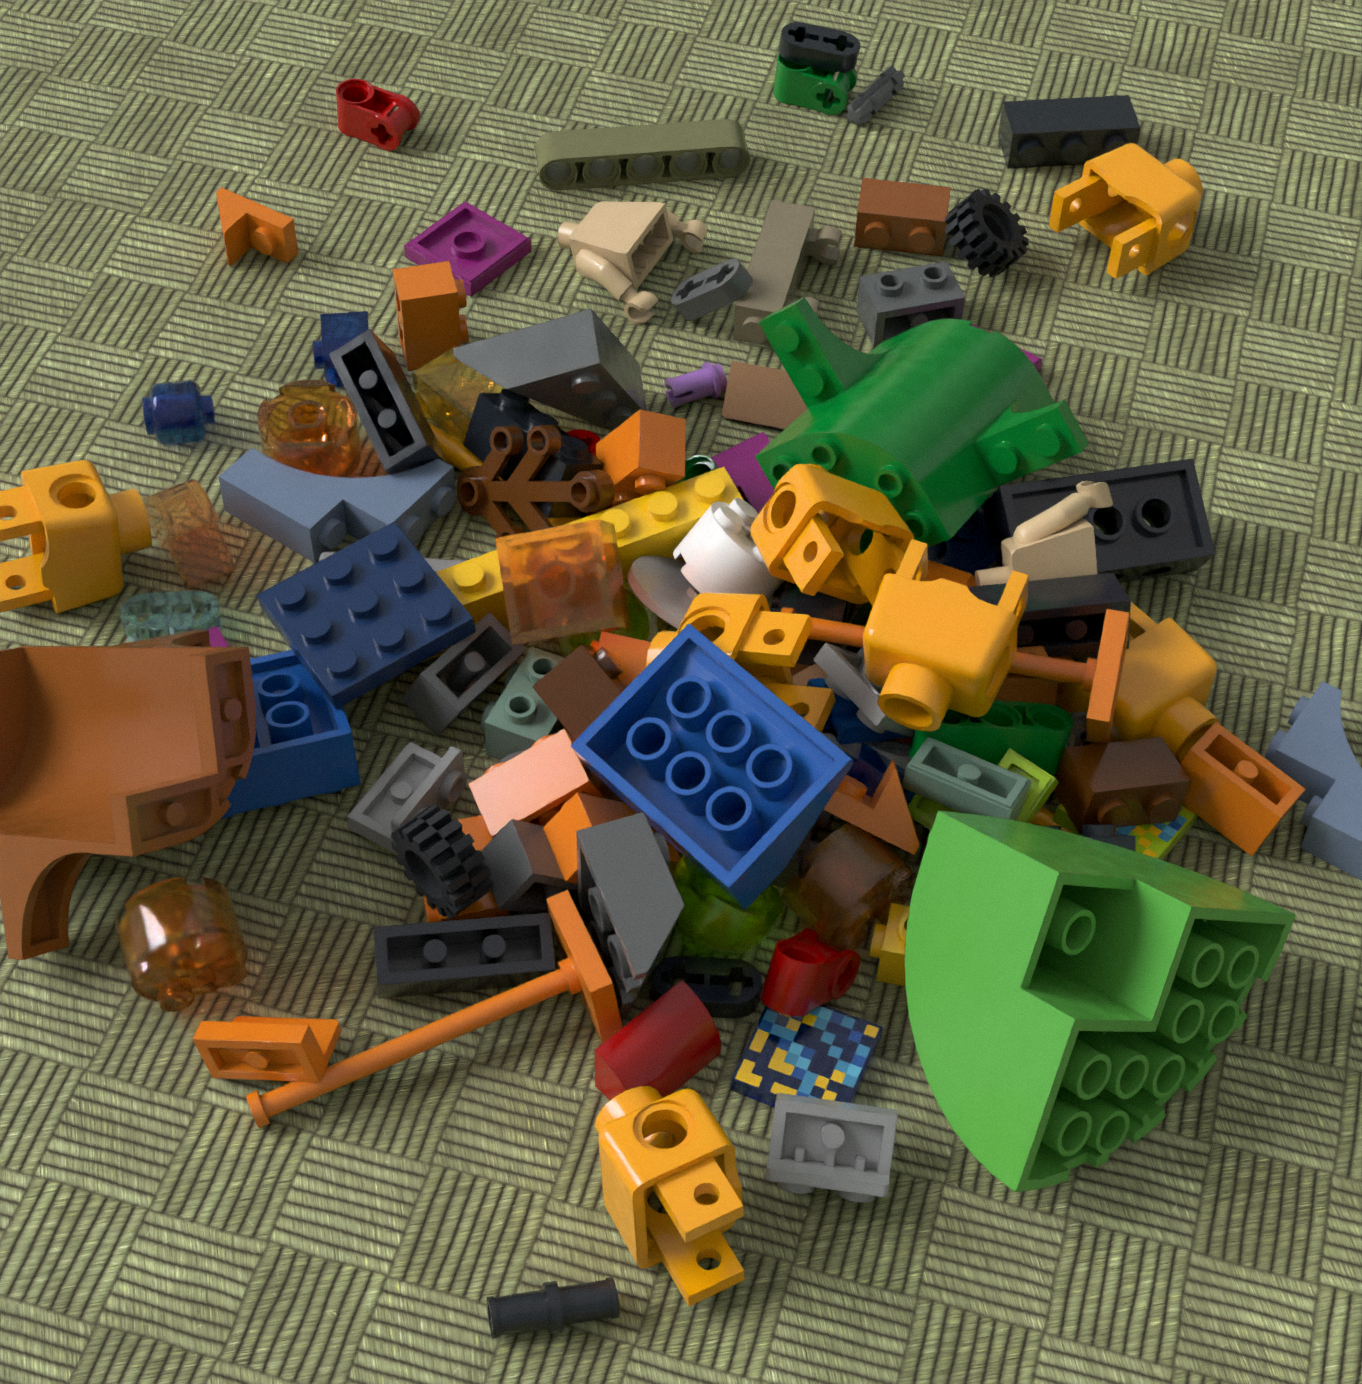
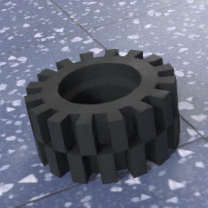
M987 189L973 191L948 212V215L945 217V223L948 224L945 227V232L953 236L949 240L951 247H958L960 251L957 253V256L961 260L966 258L968 260L967 266L970 269L974 270L978 267L980 275L985 276L988 274L989 277L999 276L1026 254L1029 238L1023 236L1027 231L1025 226L1018 224V221L1021 219L1018 213L1012 214L1009 210L1012 206L1007 201L1002 204L1000 202L1001 196L997 193L991 195Z
M433 805L395 829L391 833V838L394 840L391 844L392 849L398 853L395 856L398 863L406 869L404 872L405 876L409 881L413 880L417 893L421 897L425 895L427 904L433 910L437 908L440 915L453 918L491 891L490 888L493 887V881L489 878L491 876L489 867L482 863L485 858L481 850H476L472 845L475 841L469 833L467 835L464 834L462 831L463 825L457 819L452 821L450 812L445 809L440 810L439 806Z

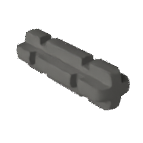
M893 66L887 67L879 77L875 78L847 106L849 113L846 117L848 121H854L858 126L864 125L904 86L902 80L905 77L902 70L897 71Z

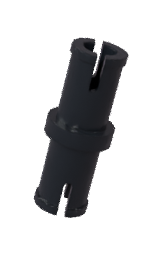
M609 1277L601 1281L558 1287L556 1281L543 1283L542 1290L495 1298L493 1296L487 1297V1314L491 1337L494 1339L502 1335L547 1328L551 1335L563 1333L565 1325L605 1318H619V1300L614 1278Z

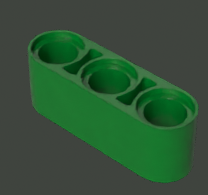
M994 700L989 711L981 717H972L947 709L939 729L934 731L914 729L908 751L912 759L927 737L998 766L1010 748L1050 775L1056 774L1064 748L1067 747L1074 721L1068 712L1052 704Z

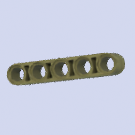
M731 119L553 131L539 137L534 148L540 182L551 190L731 178L744 173L751 161L743 127L739 122Z

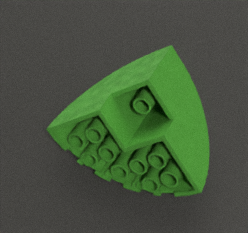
M938 811L933 827L928 835V843L919 867L911 898L906 930L905 986L909 1019L916 1049L926 1079L939 1107L955 1133L972 1155L992 1175L1015 1192L1043 1189L1068 1181L1070 1169L1085 1162H1088L1095 1168L1099 1167L1109 1160V1154L1115 1151L1125 1138L1135 1143L1166 1117L1162 1106L1179 1088L1190 1093L1218 1060L1211 1050L1217 1043L1227 1039L1234 1028L1239 1030L1248 1015L1239 1008L1257 977L1265 982L1268 981L1284 947L1296 914L1243 890L1189 869L1085 836L999 817Z

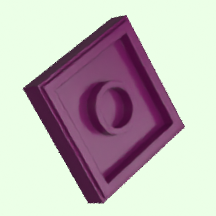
M465 201L405 244L404 250L405 258L417 265L449 261L454 280L462 279L465 293L472 297L532 251L530 238Z

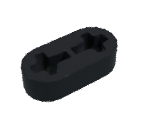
M794 22L783 27L778 48L780 55L787 61L834 72H848L854 69L857 64L860 42L855 36L844 31Z
M670 956L659 962L652 975V996L654 1002L672 988L673 979H684V982L704 1004L711 1017L733 1019L746 1017L756 1010L761 999V974L754 965L740 959ZM730 982L741 983V995H730Z

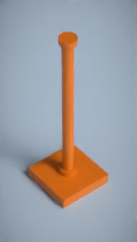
M783 607L781 612L795 614V609ZM1106 609L1097 659L1088 658L1087 663L1016 652V657L1008 673L1083 685L1082 691L1091 693L1086 717L1087 742L1100 744L1109 743L1128 642L1129 612ZM810 617L813 628L808 639L863 648V632L866 626Z
M568 890L546 899L562 961L557 962L559 969L326 1067L320 1082L293 1081L262 1095L257 1090L246 1094L247 1102L258 1128L271 1124L269 1118L565 991H569L571 996L579 994L601 1043L603 1044L623 1028L613 982Z

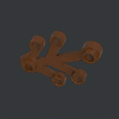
M553 425L534 426L529 430L527 434L528 451L508 481H500L499 475L510 457L518 455L522 451L524 437L521 430L516 426L496 427L490 435L492 450L481 467L472 466L462 471L457 481V497L461 507L472 516L483 515L497 533L495 539L497 549L511 545V537L514 543L529 538L524 528L513 524L499 504L500 501H508L534 534L533 536L557 528L551 524L535 502H571L573 506L582 512L603 511L610 507L615 496L614 483L611 477L603 470L579 472L571 481H533L549 456L556 454L561 447L560 432ZM543 435L546 441L545 446L543 445ZM506 436L508 438V446L506 445Z

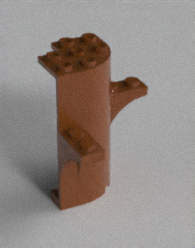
M193 630L113 646L25 645L0 650V898L8 959L26 960L69 946L68 916L72 891L81 869L93 854L135 857L187 842L211 828L230 808L231 804L227 798L236 780L246 779L256 737V708L249 647H211L209 630Z

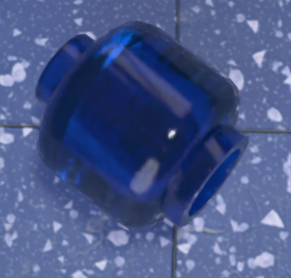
M194 380L156 383L150 390V396L142 397L147 435H155L158 442L162 445L200 442L206 436V424L216 423L212 394L202 395L199 384Z

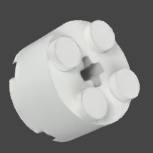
M735 498L731 504L724 502L712 503L675 548L673 556L675 560L683 556L686 564L680 571L700 593L763 594L768 601L785 580L770 574L750 532L751 525L758 516V513L750 504L740 498Z

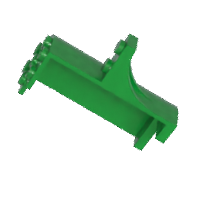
M805 297L767 315L759 322L760 327L807 407L797 419L755 455L774 490L778 481L796 464L820 465L831 474L884 494L913 533L914 540L926 543L928 547L951 539L998 486L1079 454L1089 445L1066 400L1054 402L1040 374L1026 354L1004 335L997 331L991 334L972 326V321L962 319L929 321L880 343L869 354L848 346L836 337L818 318ZM867 528L860 540L861 554L868 549L873 538V531Z

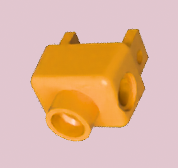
M1134 143L1125 144L1085 162L1082 178L1054 192L1048 226L1056 233H1059L1079 223L1107 245L1111 252L1106 272L1114 279L1134 269L1139 270L1144 275H1149L1188 249L1199 203L1202 199L1203 188L1196 170L1182 159H1173L1163 164L1139 145Z
M87 460L21 471V487L0 491V542L29 535L32 556L0 563V613L50 600L55 613L59 614L115 597L120 594L124 586L121 555L152 546L149 519L139 492L133 488L108 494L96 467ZM4 517H13L11 520H1ZM13 586H23V588L18 590L10 589Z
M796 464L778 481L774 493L750 528L751 537L772 576L797 584L802 593L814 596L818 591L854 604H864L869 601L872 607L884 575L897 573L911 539L914 540L913 533L884 494L831 474L822 466L814 464ZM867 528L873 531V538L868 549L861 554L860 540Z
M911 539L897 573L884 575L864 629L865 673L871 683L883 687L877 704L887 717L911 729L934 731L939 729L947 709L972 717H981L989 711L1016 657L1017 627L1028 602L1029 575L1012 570L998 606L975 597L966 585L943 578L925 581L928 574V546L926 543Z
M700 593L690 604L677 632L663 630L658 632L652 639L647 654L646 667L688 624H691L799 715L807 714L802 718L820 733L836 701L833 689L793 685L789 667L795 666L813 628L809 615L771 612L767 599L763 594Z
M1132 602L1129 649H1126L1109 742L1161 736L1178 762L1181 763L1188 751L1215 722L1220 724L1219 719L1205 708L1216 675L1217 664L1212 656L1171 617L1157 624ZM1068 655L1053 656V657H1052V658H1058V659H1064V660L1074 661V660H1073L1072 658H1070ZM1058 681L1056 703L1063 710L1070 713L1073 718L1074 726L1071 734L1086 745L1087 731L1086 733L1084 732L1085 726L1079 716L1082 718L1087 717L1091 693L1082 691L1083 685Z
M639 1086L626 1090L614 1097L602 1108L595 1122V1128L599 1134L598 1144L603 1199L606 1210L638 1267L644 1269L663 1262L689 1307L744 1281V1269L722 1235L723 1232L734 1225L737 1219L744 1216L742 1184L736 1168V1149L700 1094L695 1090L687 1088L662 1098L657 1089L650 1086ZM653 1191L657 1194L668 1214H661L653 1210L648 1204L647 1199ZM704 1258H714L720 1263L718 1267L711 1270H705L698 1265L699 1261Z

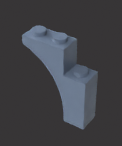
M251 448L218 476L224 510L313 563L319 560L321 553L336 548L346 534L360 540L392 522L397 524L414 545L421 538L423 532L440 516H445L456 502L454 467L440 459L391 475L345 478L298 470Z
M1322 681L1311 699L1302 695L1288 720V724L1292 725L1288 733L1280 729L1277 731L1265 753V758L1272 761L1274 766L1305 788L1299 800L1308 804L1301 818L1300 824L1308 827L1300 848L1362 880V767L1351 751L1345 736L1340 706L1342 690Z

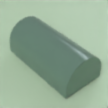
M927 737L906 766L902 787L960 813L1017 821L1032 780Z

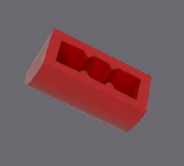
M683 980L678 982L595 1049V1087L609 1100H612L626 1090L639 1086L655 1088L664 1098L678 1090L721 1054L720 1036L711 1015L698 996Z

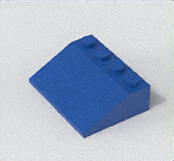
M688 624L570 745L592 774L637 814L644 812L650 826L657 832H661L670 844L744 910L785 869L854 763L852 758L691 624Z
M292 650L250 659L256 708L254 751L246 779L236 780L227 798L231 806L220 819L268 806L284 805L289 801L323 793H335L344 788L361 785L352 732L343 706L335 709Z

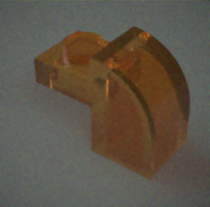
M190 479L143 498L142 501L159 545L160 547L168 546L186 590L236 569L216 522L219 520V517L208 495L197 480Z

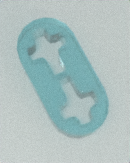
M205 591L137 594L128 598L120 609L124 633L131 642L193 630H207L215 626L221 629L222 626L218 600L212 594ZM201 613L200 619L193 620L194 614ZM144 616H149L147 622H142Z

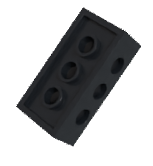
M1193 458L999 486L985 503L998 567H1003L1001 542L1013 537L1017 526L1049 509L1070 494L1078 493L1076 485L1082 481L1107 483L1113 501L1111 507L1089 508L1088 514L1083 517L1094 526L1098 574L1114 573L1119 583L1195 572L1216 555ZM1095 525H1097L1103 531L1104 534L1099 532L1096 529Z

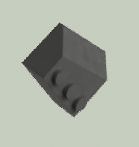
M592 309L453 348L456 359L505 389L603 428H617L638 410L647 411L639 363Z
M644 812L576 831L578 912L613 982L621 1019L628 1016L658 962L684 908L682 898L668 869V866H670V854L666 840L661 832H652Z

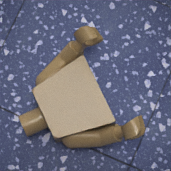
M601 201L592 207L581 223L563 222L558 231V244L561 248L571 249L576 270L581 276L592 279L604 286L618 301L622 299L626 303L624 312L633 324L640 325L647 322L655 314L649 310L658 303V298L650 292L643 291L638 293L636 290L673 242V235L680 239L682 245L692 253H700L707 230L704 223L700 220H690L686 224L679 221L680 217L667 210L666 204L662 202Z
M1082 481L1076 485L1078 493L1070 494L1054 506L1017 526L1013 537L1001 542L1003 567L976 570L975 585L1007 583L1012 570L1029 575L1028 581L1098 574L1094 526L1083 517L1088 514V510L1091 507L1105 508L1113 505L1108 484L1105 482Z

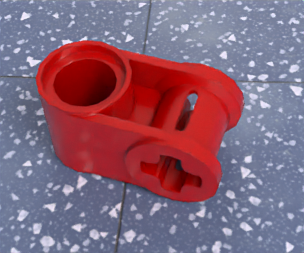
M361 79L345 80L338 84L336 88L338 129L346 136L371 143L382 150L392 151L400 145L405 131L413 130L420 122L419 109L411 99L404 95L392 93Z
M806 928L788 939L779 940L775 944L760 994L761 1001L770 1009L789 1016L808 1015L811 1010L833 999H840L845 995L858 973L860 955L851 949L840 951L821 941L819 934L810 928Z

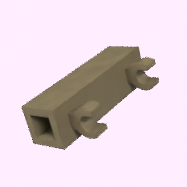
M771 200L747 269L753 278L752 285L735 304L733 340L772 347L759 322L767 315L795 302L794 297L808 255L814 256L817 261L823 264L834 265L837 263L840 248L828 245L838 246L842 230L831 226L814 230L815 207ZM805 297L817 315L820 301L811 297Z

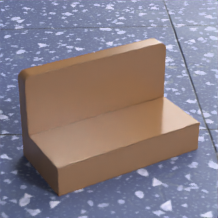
M731 361L722 409V416L724 418L785 429L807 409L785 370Z

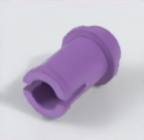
M705 362L702 364V369L677 377L666 378L664 386L671 388V390H666V395L671 406L677 408L680 405L711 396L713 399L719 398L721 392L726 391L727 378L719 363L712 365L710 362Z

